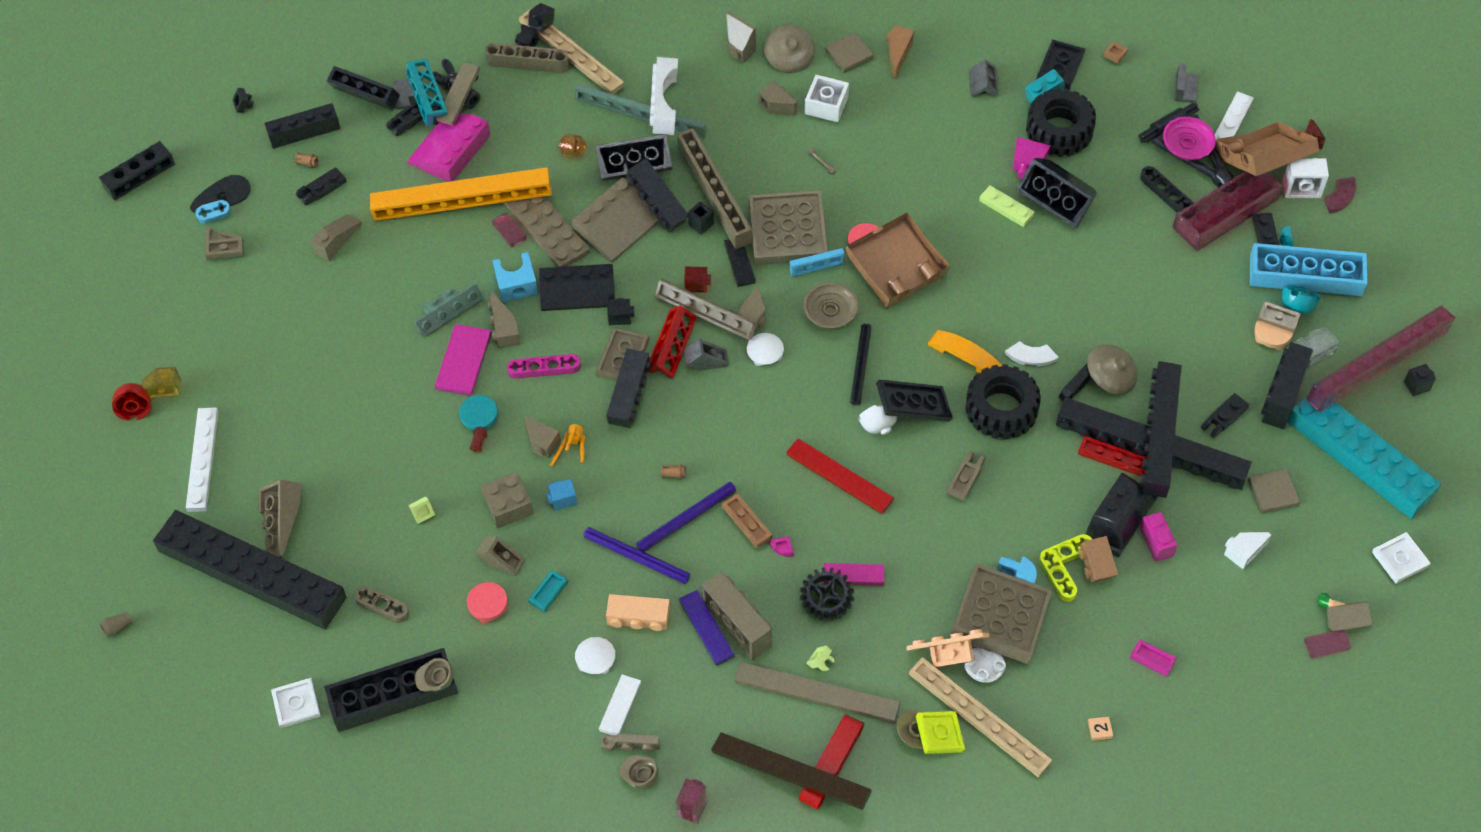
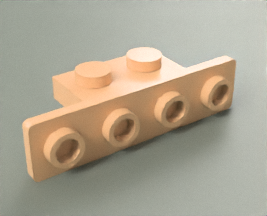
M982 629L972 630L970 635L963 636V633L951 634L949 639H944V636L931 638L932 642L925 643V640L912 641L913 645L907 646V650L914 651L930 648L933 666L937 668L974 661L971 640L988 638L990 636L989 633H982Z

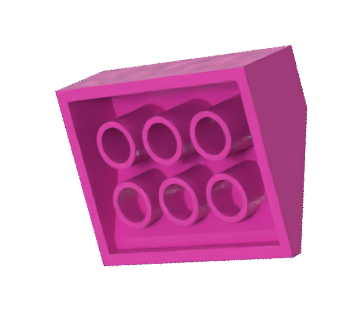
M459 114L454 126L439 122L407 162L447 182L454 181L491 135L489 123L471 114Z

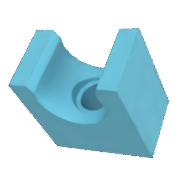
M528 252L521 255L522 267L512 272L505 271L499 259L492 260L502 303L538 294L536 279Z

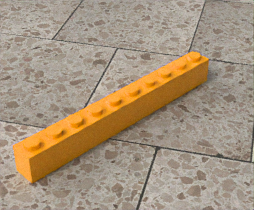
M548 167L375 192L370 193V210L374 221L550 196L552 195L551 178Z

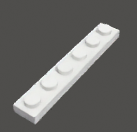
M198 408L186 501L187 512L207 511L219 413L217 408Z

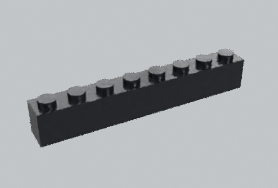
M1159 361L1157 368H1153L1151 379L1154 380V383H1151L1150 394H1153V398L1150 397L1148 409H1151V413L1148 412L1147 424H1150V427L1146 429L1145 439H1148V443H1145L1143 454L1147 456L1142 462V470H1145V474L1141 475L1140 485L1143 486V494L1167 498L1170 488L1182 368L1180 364Z

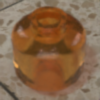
M565 134L558 144L562 155L566 157L578 158L586 150V143L580 135Z

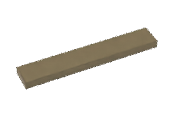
M665 279L659 280L655 297L676 307L681 305L693 315L747 340L752 339L757 324L756 321Z

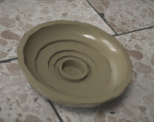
M785 24L777 26L769 32L765 39L764 52L766 59L774 68L781 72L794 73L803 70L809 65L814 56V44L806 30L797 25Z
M826 282L816 285L809 290L804 298L803 309L807 318L815 325L825 329H836L844 327L854 319L858 312V300L855 293L847 286L840 283Z
M1112 344L1099 345L1091 350L1087 359V367L1090 376L1099 387L1106 392L1116 395L1126 394L1134 388L1137 382V368L1134 360L1125 350Z

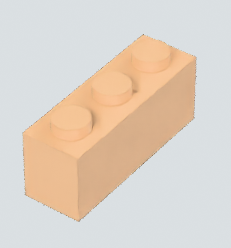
M609 594L606 611L607 625L615 628L626 626L633 629L667 630L670 602L669 599Z

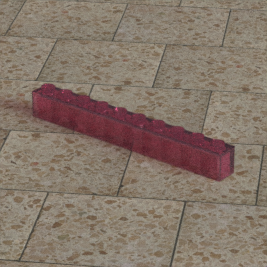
M1442 305L1314 384L1306 400L1319 412L1325 410L1448 332L1456 317Z

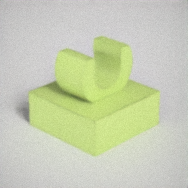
M427 497L409 505L417 524L435 515Z
M828 646L818 647L806 664L812 669L819 667L823 672L828 671L829 668L825 666V661L828 663H834L835 661L832 656H829L832 650Z

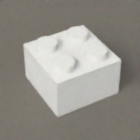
M815 75L805 99V114L839 122L849 97V83Z
M1301 158L1289 163L1282 180L1285 198H1321L1329 177L1326 159Z

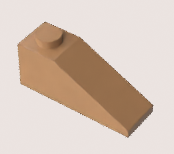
M894 25L892 31L888 32L886 39L889 41L888 50L892 77L895 79L914 40V30Z

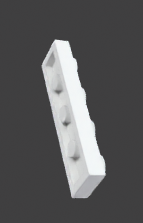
M1237 91L1215 133L1216 139L1236 135L1254 97Z

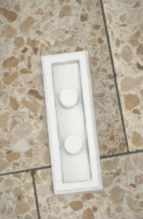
M621 675L600 724V732L609 735L621 733L640 688L641 680Z

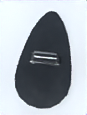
M240 175L226 176L200 193L192 202L190 210L196 213L198 207L218 200H225L229 206L238 204L250 194L251 187L249 181Z

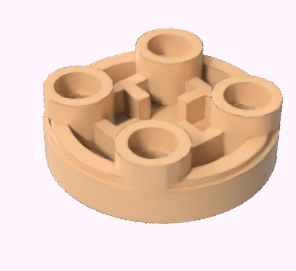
M1259 320L1256 322L1254 329L1255 341L1257 343L1275 348L1276 350H1282L1291 341L1293 332Z

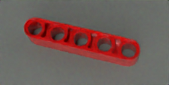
M845 714L815 768L838 776L863 730L864 723ZM803 788L799 801L819 810L826 796Z

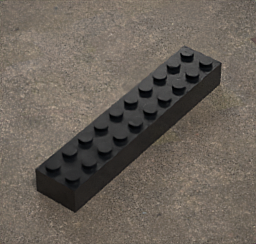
M176 509L153 540L160 553L324 630L327 629L347 598L342 586Z

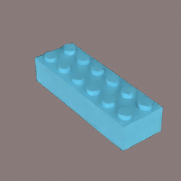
M1254 243L1250 254V286L1283 289L1284 285L1286 287L1287 285L1305 288L1309 292L1363 296L1367 286V253Z

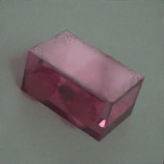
M686 778L676 800L678 817L698 824L707 803L706 786L697 779L689 780Z

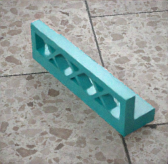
M427 59L407 62L406 76L425 126L433 125V117L447 115L448 111ZM425 66L426 69L422 72L416 67ZM422 79H428L431 83L427 85L422 82ZM428 91L436 94L434 99L427 96ZM435 104L441 107V110L433 111L432 106Z

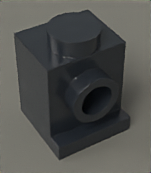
M522 24L521 32L515 38L516 45L535 47L539 42L538 30Z

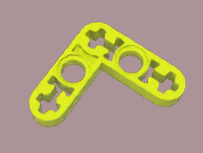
M1078 535L1047 548L1040 554L1039 564L1057 595L1064 602H1071L1075 599L1077 587L1063 564L1080 557V542L1092 540L1088 535ZM1063 548L1070 549L1071 554L1065 556L1061 553L1060 550ZM1046 556H1047L1049 559L1052 558V562H1051V563L1049 562V560H1045V557H1046ZM1054 572H1061L1064 577L1062 579H1055L1052 574ZM1065 588L1067 591H1071V595L1064 593Z

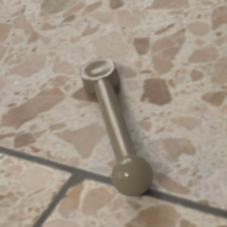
M810 148L809 154L815 156L828 169L829 174H835V167H830L815 153V149Z

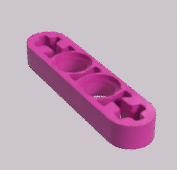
M575 354L514 359L507 364L508 375L516 379L571 374L578 372L581 368L580 358ZM552 362L558 363V367L554 369L549 368L548 365ZM533 364L540 366L537 370H531L529 367Z

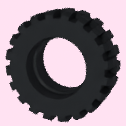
M1057 88L1053 89V91H1045L1043 95H1038L1030 105L1026 125L1027 136L1029 140L1050 145L1049 155L1053 156V154H1056L1058 157L1074 155V152H1081L1092 140L1096 123V112L1092 103L1087 101L1084 95L1080 96L1079 92H1071L1065 88L1064 90ZM1058 117L1065 118L1075 125L1057 127L1047 120Z
M1006 364L1000 367L992 365L990 369L986 367L981 370V373H977L969 383L965 407L968 419L973 423V427L976 430H982L981 433L986 436L988 434L992 435L994 439L1003 437V440L1009 439L1011 436L1017 438L1020 436V433L1025 434L1028 432L1029 428L1035 424L1041 401L1040 389L1036 385L1034 378H1029V373L1026 371H1020L1016 366L1013 368L1008 367ZM998 393L1008 394L1014 397L1020 405L1012 410H999L992 407L986 401V398Z

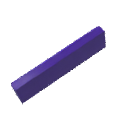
M695 590L679 598V602L715 665L718 666L734 658L733 651L699 592Z

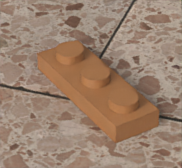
M738 493L722 503L724 511L756 549L773 539L771 532Z

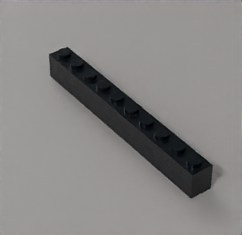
M1065 397L1057 417V426L1064 430L1077 432L1081 436H1088L1136 454L1147 456L1143 454L1145 443H1148V439H1145L1146 429L1150 426ZM1175 435L1173 468L1182 469L1193 475L1208 478L1213 482L1228 485L1230 488L1242 490L1252 463L1251 461Z

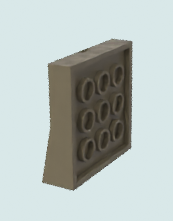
M821 190L749 195L755 265L790 263L792 260L828 252Z
M975 563L951 634L963 633V636L970 635L972 630L982 629V633H989L990 637L971 640L972 646L1028 664L1034 651L1052 590Z

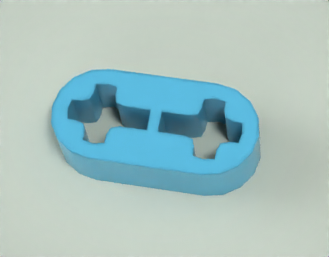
M225 200L205 204L196 209V217L203 224L226 218L231 213V208ZM221 206H223L224 212L220 211ZM202 212H206L207 217H203Z

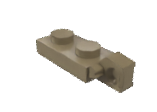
M602 735L601 748L609 751L618 747L624 751H633L635 748L642 749L644 752H654V750H660V740L658 736Z

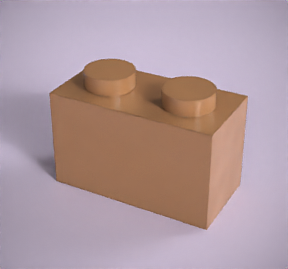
M1107 536L1084 541L1080 544L1079 555L1082 560L1084 559L1086 566L1084 568L1085 576L1087 579H1090L1091 583L1111 579L1118 575Z

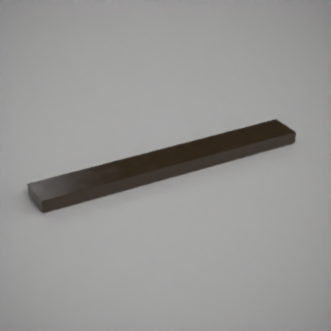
M722 732L711 749L714 754L860 810L864 809L872 793L870 788Z

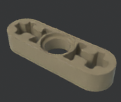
M366 586L358 588L355 592V599L359 606L394 622H404L409 616L407 606L403 602ZM366 594H368L369 599L365 597L363 598V600L361 599V595L365 596ZM379 601H386V607L381 609L376 607ZM402 609L403 613L396 615L394 610L400 611Z

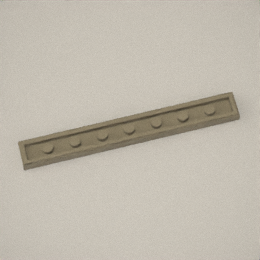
M740 662L735 677V683L891 723H895L900 705L898 701Z

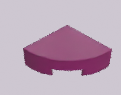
M789 536L770 540V546L777 554L785 557L794 556Z

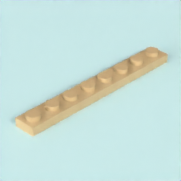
M529 11L519 17V22L528 26ZM553 25L543 32L538 30V37L553 49L565 50L568 53L569 62L607 93L614 95L624 87V81Z
M923 657L909 671V675L956 711V713L1038 778L1052 763L1051 758Z

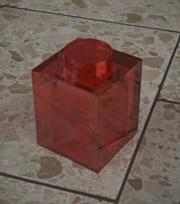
M685 266V289L691 292L707 293V285H711V274H708L707 267Z

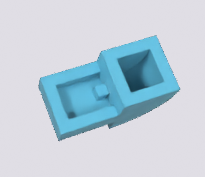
M1001 556L997 571L1035 584L1037 572L1034 564L1029 559L1022 557L1019 563L1012 558Z

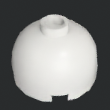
M881 405L870 407L858 417L860 424L867 432L872 434L881 433L882 435L891 432V427L897 420V416L885 415Z

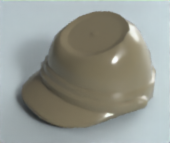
M434 658L421 666L415 675L417 688L424 692L446 689L450 686L454 677L452 666L441 658Z
M633 755L628 757L623 762L619 771L621 778L634 788H649L654 785L658 777L656 762L652 757Z

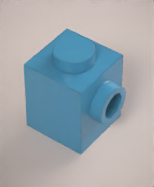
M571 479L556 481L548 485L549 493H546L549 505L553 504L555 511L577 505Z

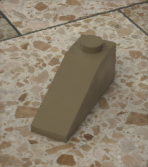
M346 214L324 226L311 240L314 253L330 261L362 222Z

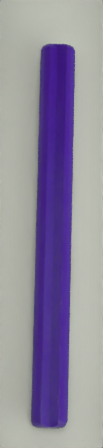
M726 483L636 543L638 549L643 552L734 493L736 489L733 483Z
M587 527L583 533L584 538L681 583L687 584L690 579V573L593 528Z

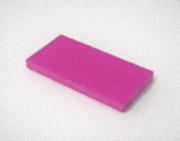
M455 324L435 383L436 390L472 396L492 334L491 330Z

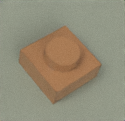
M1113 41L1104 51L1103 56L1118 64L1127 54L1128 49Z

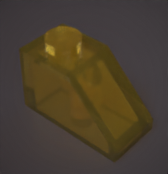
M176 367L156 368L142 379V386L149 392L150 397L180 395L181 378Z

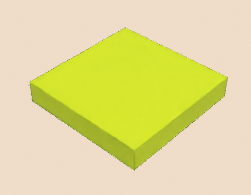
M956 711L918 712L915 715L924 754L960 753L965 750Z

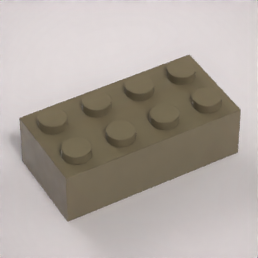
M721 571L702 584L703 601L711 613L753 661L772 647V626L766 619L763 620L759 616L758 609L753 604L750 605L747 602L745 594L741 590L738 591L734 587L733 580L729 576H725Z

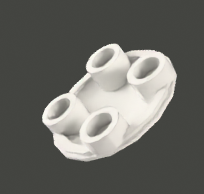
M760 333L753 336L748 342L747 354L756 366L772 364L780 361L783 357V343L774 334Z
M591 637L584 640L575 652V661L579 670L589 674L608 673L615 660L613 645L601 637Z
M976 647L972 649L974 661L964 664L967 673L974 680L989 683L996 681L1002 676L1006 667L1002 655L983 648Z

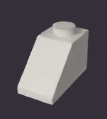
M1269 532L1239 533L1235 538L1231 537L1226 542L1225 546L1227 548L1224 555L1244 569L1268 544L1271 534Z

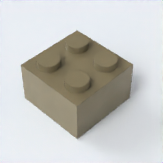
M518 472L481 486L483 498L497 528L534 514L532 503Z

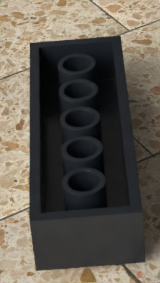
M441 648L324 686L333 721L338 732L458 694L454 677L450 686L440 691L424 692L416 686L415 675L421 666L434 658H441L449 662L445 649Z

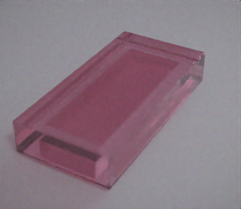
M507 212L492 220L493 226L511 248L527 239L525 233Z
M1345 630L1327 632L1304 639L1311 659L1350 650L1352 647Z

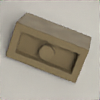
M1264 301L1257 320L1294 333L1301 313Z

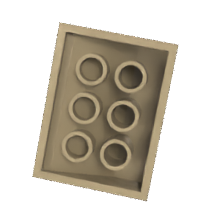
M622 177L572 219L573 230L584 242L610 262H614L659 222V219L649 211L645 200L640 199L636 188L631 186Z

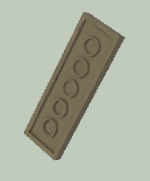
M545 196L502 202L556 267L569 266L590 254V248Z

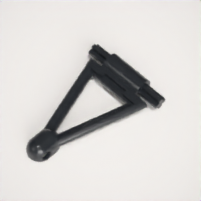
M1191 103L1183 109L1177 108L1153 122L1149 129L1138 135L1140 142L1146 143L1156 137L1152 144L1173 155L1165 146L1163 139L1164 128L1170 121L1178 117H1190L1198 112V104ZM1198 114L1192 116L1193 118L1200 119ZM1215 147L1209 154L1216 168L1215 170L1198 160L1178 158L1212 178V182L1220 190L1230 191L1235 188L1236 178L1225 168Z

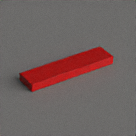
M1084 436L1078 450V455L1138 476L1145 474V470H1142V462L1146 458L1145 456Z

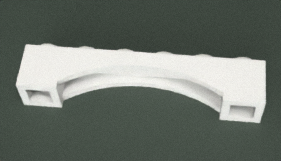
M657 57V64H653L650 126H653L654 134L674 135L676 110H672L668 106L663 94L670 84L676 83L678 58Z

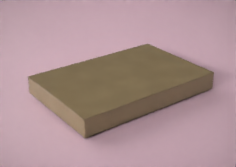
M614 327L596 369V376L617 381L626 349L645 352L649 336Z

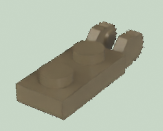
M970 450L965 460L960 464L946 494L965 501L986 457L981 455L976 465L970 463L974 457V451Z

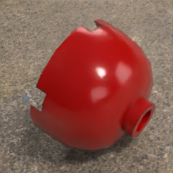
M137 383L121 385L116 389L112 397L113 412L116 416L126 421H130V418L138 417L137 420L144 418L151 410L149 392Z

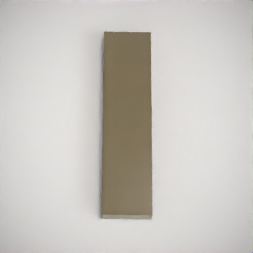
M462 63L444 101L448 111L447 115L437 116V122L454 126L480 71L479 66Z

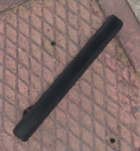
M865 323L861 325L850 399L852 405L861 404L871 334V325Z

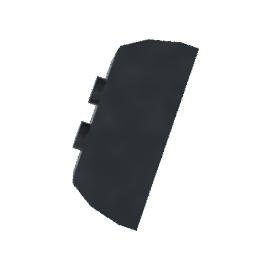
M666 134L595 146L601 181L616 180L622 177L627 178L628 170L645 158L657 173L672 170Z
M1034 158L1016 189L1074 228L1079 226L1097 194L1093 187L1053 161L1043 158Z
M1121 473L1094 513L1085 535L1090 536L1092 539L1107 536L1112 554L1120 557L1141 525L1142 518L1147 516L1158 497L1143 494V486L1139 482Z

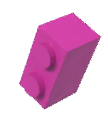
M1162 512L1143 517L1139 529L1155 562L1173 557L1177 543Z

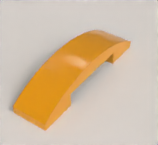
M937 330L928 342V346L943 354L947 351L975 366L978 373H981V370L986 367L990 369L992 365L1002 366L998 360L978 345L950 332Z

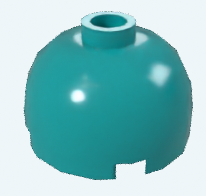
M1284 285L1281 293L1283 307L1301 313V315L1312 313L1317 308L1321 298L1316 292L1312 291V294L1307 292V289L1293 285H1287V287Z

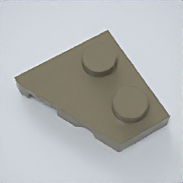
M206 227L205 256L207 260L243 256L244 241L242 237L230 235L224 231L219 233L213 231L210 227Z

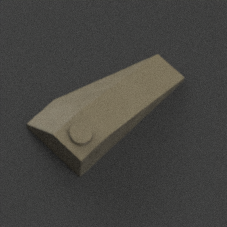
M281 479L259 488L258 501L259 513H262L264 517L262 528L266 529L267 532L265 538L267 552L277 557L284 555L302 495L300 490L301 483Z

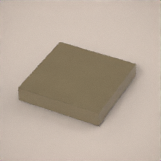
M855 33L825 46V51L844 73L873 59L871 51Z
M1287 469L1249 477L1248 481L1261 513L1299 506L1300 500Z

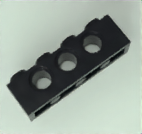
M159 141L104 173L99 179L103 188L115 201L174 166L175 162L168 149Z

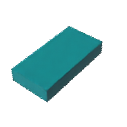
M551 570L528 599L529 603L546 612L568 584V579Z

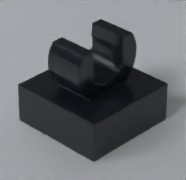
M237 88L232 99L237 113H243L245 108H252L254 105V101H250L252 95L246 94L244 88Z

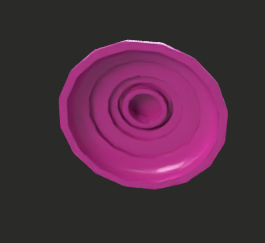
M1189 116L1178 117L1170 121L1164 128L1163 139L1165 146L1173 155L1180 159L1199 160L1209 155L1215 147L1216 138L1214 131L1207 123L1200 119Z

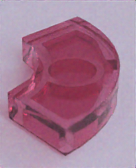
M1355 177L1337 179L1336 190L1332 194L1325 196L1324 202L1329 214L1344 209L1352 201L1356 191Z

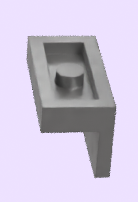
M986 59L970 68L972 96L975 97L983 91L992 97L999 94L997 67Z
M1179 63L1176 73L1175 101L1195 103L1198 75L1185 73L1186 63Z
M407 76L404 80L394 81V89L400 95L396 103L397 109H405L416 102Z

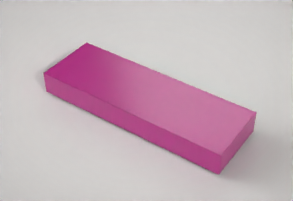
M824 563L826 572H829L831 567L834 574L840 570V577L847 575L848 579L846 582L851 581L852 585L884 586V565Z

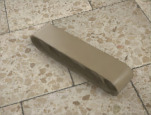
M490 43L485 47L486 60L490 66L564 73L569 69L568 53L565 50Z

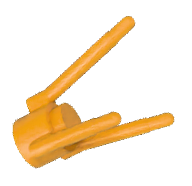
M577 424L569 426L568 432L565 433L564 439L550 463L551 467L554 466L565 444V450L568 451L571 444H578V442H580V462L584 463V442L586 436L583 435V427Z

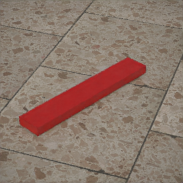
M799 438L787 451L789 457L881 514L886 511L894 500L893 496Z

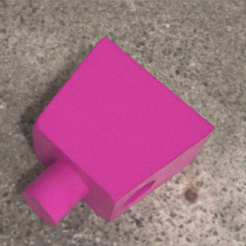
M1017 137L1013 170L1018 172L1017 177L1023 178L1034 158L1048 159L1050 145Z

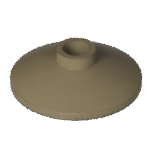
M905 711L897 721L898 735L908 746L915 749H923L915 716L918 712L922 711Z

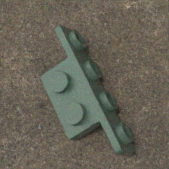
M475 283L461 292L453 288L446 289L440 296L428 300L422 306L425 315L415 320L414 324L420 335L425 337L483 300V296Z

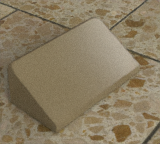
M1367 601L1327 607L1328 627L1332 631L1372 626Z

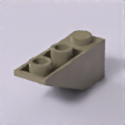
M490 292L491 299L487 300L489 311L493 312V315H489L491 326H495V330H492L493 341H497L498 348L521 345L516 318L493 292Z

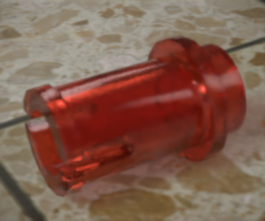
M476 427L473 430L474 436L469 449L480 453L484 439L487 438L488 434L485 428Z

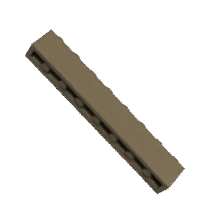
M692 128L677 133L678 149L734 248L738 249L752 244V229L695 130Z

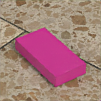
M1139 639L1130 656L1131 659L1166 677L1169 675L1177 659Z

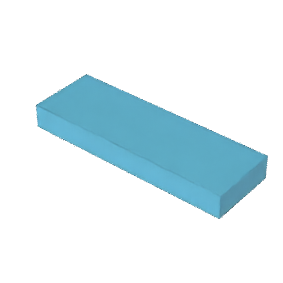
M843 248L790 261L791 277L844 264L845 253Z

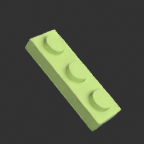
M989 186L979 197L980 202L1022 227H1025L1034 216L1033 210L992 186Z

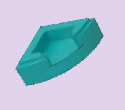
M1290 226L1283 227L1280 235L1282 246L1293 247Z

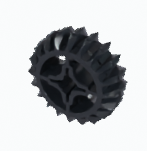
M823 567L820 574L817 569L814 570L815 576L808 574L809 581L803 580L805 587L800 588V592L803 593L800 595V600L804 601L802 603L803 608L808 607L807 614H811L814 611V619L821 615V621H824L825 616H828L830 622L833 615L840 619L839 612L846 615L847 611L845 608L851 609L852 605L849 602L854 601L852 596L854 589L850 588L852 582H846L848 576L843 575L840 577V570L834 574L832 567L829 569V572H826L825 567ZM826 580L829 581V583L826 584V585H820V584H818L819 582H822V581H826ZM836 584H838L844 592L843 599L840 598L839 594H837L834 591ZM812 590L820 597L818 605L810 597ZM828 591H830L831 596L827 595V597L824 598V593L826 594ZM830 603L835 605L838 604L837 606L832 608H825V606Z

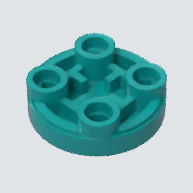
M475 395L466 399L459 410L461 423L470 430L482 433L487 432L498 418L496 403L490 397L484 395Z

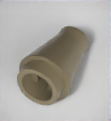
M126 611L122 614L103 619L100 627L106 637H113L131 623L132 619Z

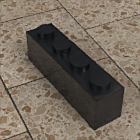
M333 66L327 82L334 89L392 111L400 97L397 91L390 86Z
M333 103L265 122L273 149L341 129Z
M646 158L628 170L626 174L628 183L636 188L638 196L641 200H645L649 211L657 216L663 229L671 232L686 222L688 213Z
M626 349L606 415L608 424L631 428L632 422L636 421V407L642 401L641 390L646 387L647 371L650 372L652 367L649 353Z

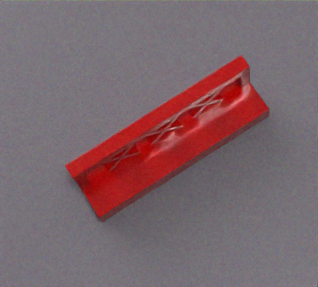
M681 305L669 310L650 357L652 367L649 373L651 374L660 371L668 378H673L697 319L695 315ZM683 316H686L688 319H690L688 325L686 326L684 325L682 319ZM678 330H681L683 336L680 341L677 336ZM675 344L677 353L673 356L671 346ZM666 360L670 362V371L664 367Z

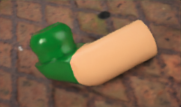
M1321 593L1317 600L1318 604L1323 608L1345 605V603L1330 599L1327 593Z

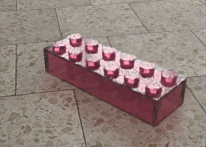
M1244 171L1177 213L1172 228L1198 251L1252 217L1253 214L1260 212L1277 201L1283 186L1268 172L1255 176Z

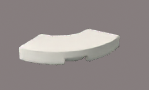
M1019 341L1005 350L1007 357L1022 365L1047 366L1055 363L1059 358L1047 344L1041 347H1030Z

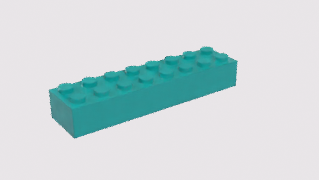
M1317 387L1292 409L1287 421L1290 425L1410 519L1436 496L1441 486L1438 480Z

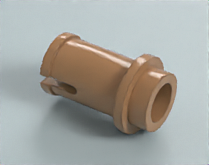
M300 152L295 154V158H298L294 159L295 163L308 165L309 168L317 167L319 158L315 154L307 155Z
M679 464V466L662 465L661 477L685 478L686 466H682V464Z

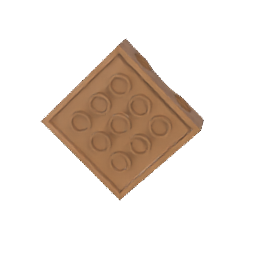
M1279 122L1248 134L1216 139L1215 142L1217 152L1222 161L1255 176L1319 152L1318 139Z
M907 212L850 243L845 251L886 309L946 276L950 267L948 262L927 240Z

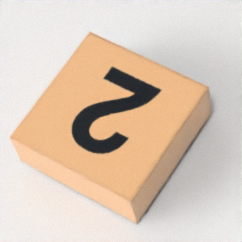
M1109 717L1088 719L1092 741L1113 738Z

